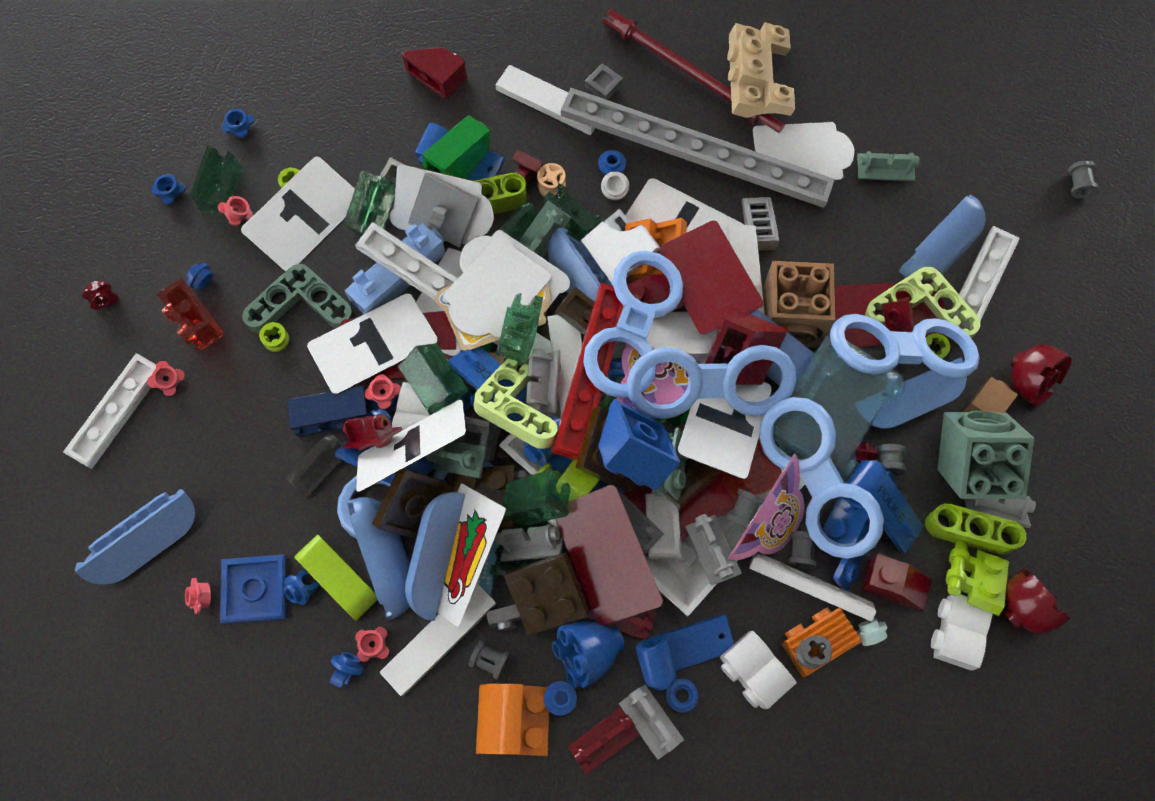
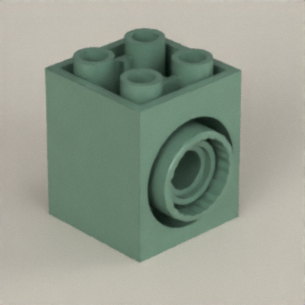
M944 412L937 470L960 499H1026L1034 437L1006 412Z

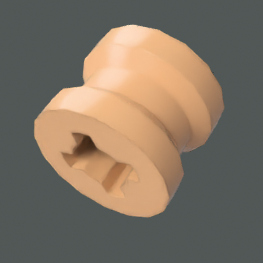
M555 163L545 164L538 171V189L540 194L547 199L559 198L565 192L566 176L564 169L560 165Z

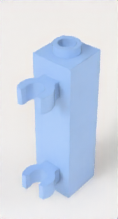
M422 223L418 227L414 224L406 231L407 237L402 242L434 263L444 256V238L436 229L432 228L430 230ZM375 263L365 273L363 270H360L352 277L354 283L344 291L350 303L364 315L394 300L410 284L379 263Z

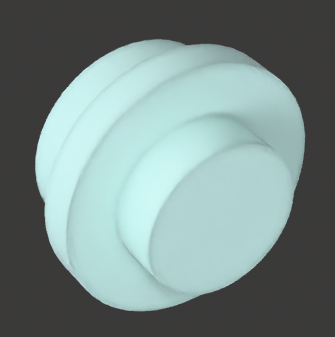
M873 618L872 621L866 620L858 625L859 630L856 631L862 640L863 646L879 643L888 637L885 631L887 630L886 623L878 622L876 618Z

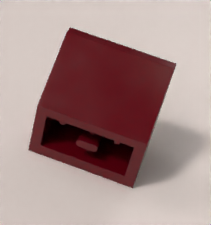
M729 306L704 364L727 363L728 365L735 355L746 348L758 345H767L780 349L788 330ZM765 359L752 361L740 371L735 384L762 385L773 361Z

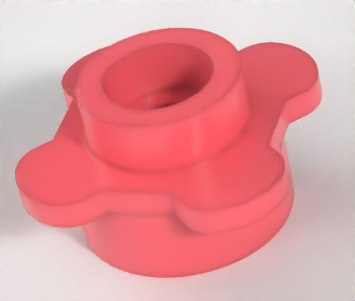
M232 196L226 203L221 202L218 206L219 212L224 213L229 223L233 226H239L241 221L249 220L253 216L248 202L239 196Z
M160 361L156 364V369L153 371L152 376L148 377L147 383L151 388L157 387L162 390L166 396H172L176 393V386L179 381L184 379L185 374L181 369L175 370L169 366L166 361ZM168 376L169 380L164 381L163 377Z
M380 374L370 383L369 388L365 390L364 394L367 400H373L378 403L379 408L388 409L393 398L399 395L401 387L397 383L393 384L386 375ZM381 390H386L384 394L380 393Z
M192 578L191 587H187L185 590V603L187 606H190V609H194L195 614H200L201 609L208 608L210 605L209 583H198L197 578Z
M377 627L375 630H360L357 632L355 639L359 650L357 657L360 661L367 662L370 658L376 657L385 659L389 655V648L386 647L385 641L388 633L385 628ZM374 641V642H375V646H374V647H370V646H369L370 642Z

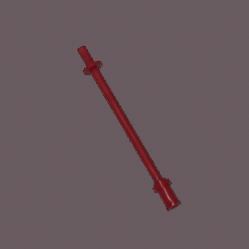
M612 8L607 11L605 15L610 18L604 17L603 24L620 33L622 39L625 41L634 39L732 103L730 88L640 31L635 20H628ZM769 113L755 115L750 118V124L755 125L760 121L777 133H780L785 127L783 122Z

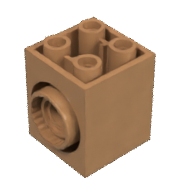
M772 261L762 289L765 315L780 327L787 329L788 333L804 346L820 348L835 321L834 264Z

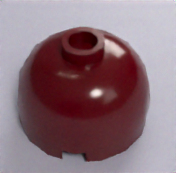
M1042 344L1031 347L1024 353L1019 352L1011 362V367L1013 368L1011 380L1014 390L1027 402L1037 407L1042 405L1054 394V392L1049 390L1057 382L1061 385L1072 364V358L1069 357L1071 355L1051 345Z
M1026 567L1007 582L1005 605L1008 609L1003 613L1016 629L1022 625L1032 633L1043 634L1061 627L1070 620L1065 611L1061 612L1055 606L1058 603L1056 599L1032 573H1029Z

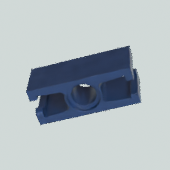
M364 387L348 388L337 394L325 392L287 399L290 429L295 431L297 437L340 430L343 429V425L348 419L360 417L364 419L370 416V403L365 397Z

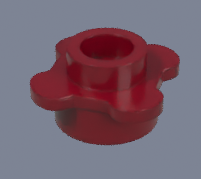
M94 281L82 292V297L90 302V308L94 310L106 307L110 303L114 304L119 299L118 295L112 292L111 285L105 281Z

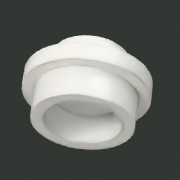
M620 172L608 173L601 183L602 193L610 200L624 198L629 190L627 177Z

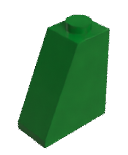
M468 115L422 154L423 170L467 179L490 149V129L484 123L478 122Z

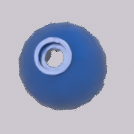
M582 620L560 625L557 631V640L552 642L553 653L558 660H562L566 669L567 681L574 689L591 685L604 676L614 663L617 653L623 651L625 646L623 636L616 626L608 628L595 622Z

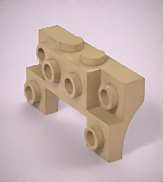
M766 22L760 30L735 23L729 34V51L727 55V60L730 61L728 80L731 81L732 114L749 118L766 113L791 116L794 112V88L774 83L772 53L786 56L791 49L789 29Z

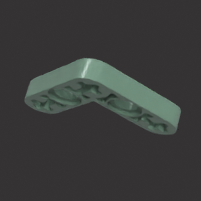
M297 264L290 267L244 309L242 318L251 331L260 333L264 325L276 322L302 299L336 329L340 327L344 319L354 318V312L348 302L309 267ZM299 275L300 277H305L306 280L301 282L299 280L296 281L295 278ZM287 284H289L290 288L294 289L293 293L290 292L286 286ZM318 291L328 293L326 300L320 303L312 300L313 295ZM283 292L286 294V300L283 303H272V297L276 293ZM266 303L268 304V306H269L270 309L272 310L271 313L268 311L267 308L265 309L264 305H265ZM334 305L339 312H344L346 316L342 319L336 317L330 309L331 306ZM257 314L258 316H261L263 319L260 322H258L257 320H254L252 317L253 315Z

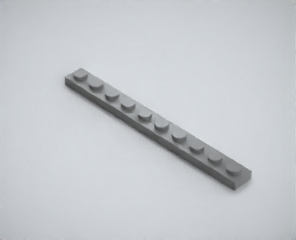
M570 88L561 108L562 117L823 208L828 201L835 180L574 88Z

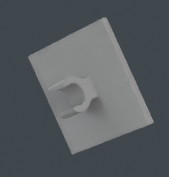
M425 173L408 223L411 225L416 224L417 227L423 223L430 230L434 228L442 235L444 241L460 248L479 198Z

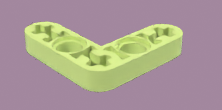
M923 267L874 298L869 303L865 316H869L886 326L882 315H874L875 309L882 310V303L897 301L895 294L899 291H906L911 296L910 303L914 305L912 308L924 302L938 319L948 321L958 327L961 322L963 324L969 322L971 324L969 330L967 328L962 330L971 339L980 328L978 316L943 275L933 267ZM923 276L925 280L931 278L933 280L932 284L927 283L923 285L921 283ZM933 291L937 292L934 297L931 296ZM942 297L949 298L954 303V308L950 310L942 309L938 304V299ZM959 310V316L957 317L955 315L954 318L951 319L950 317L953 316Z
M517 350L475 393L474 410L479 416L533 447L539 449L549 448L554 444L557 435L555 421L515 399L517 394L533 378L528 376L529 355L532 352ZM518 365L521 366L519 373L517 372ZM508 379L512 381L514 385L511 387L501 386L498 383V381ZM493 393H494V394H495L494 402H491L490 400L493 398ZM518 413L524 419L518 422L512 421L507 418V415Z

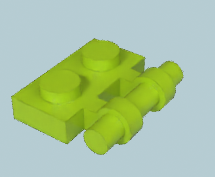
M957 541L949 556L951 569L947 571L945 580L948 585V593L953 596L960 595L961 591L967 593V604L999 616L1004 609L1009 561L979 549L972 557L967 551V543ZM964 570L971 573L970 577H967Z

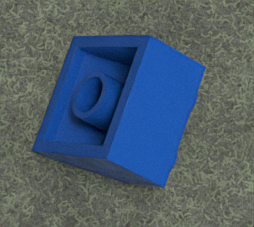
M616 399L612 401L598 445L604 466L614 474L620 473L629 477L639 486L645 485L657 490L680 464L664 424Z

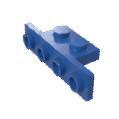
M886 470L887 474L898 488L897 482L893 477L891 471ZM838 497L822 531L828 538L837 543L847 545L857 543L866 537L869 531L870 520L866 510L850 505L843 497ZM870 551L862 556L841 559L833 576L834 581L840 588L848 591L851 584L857 581L861 562Z

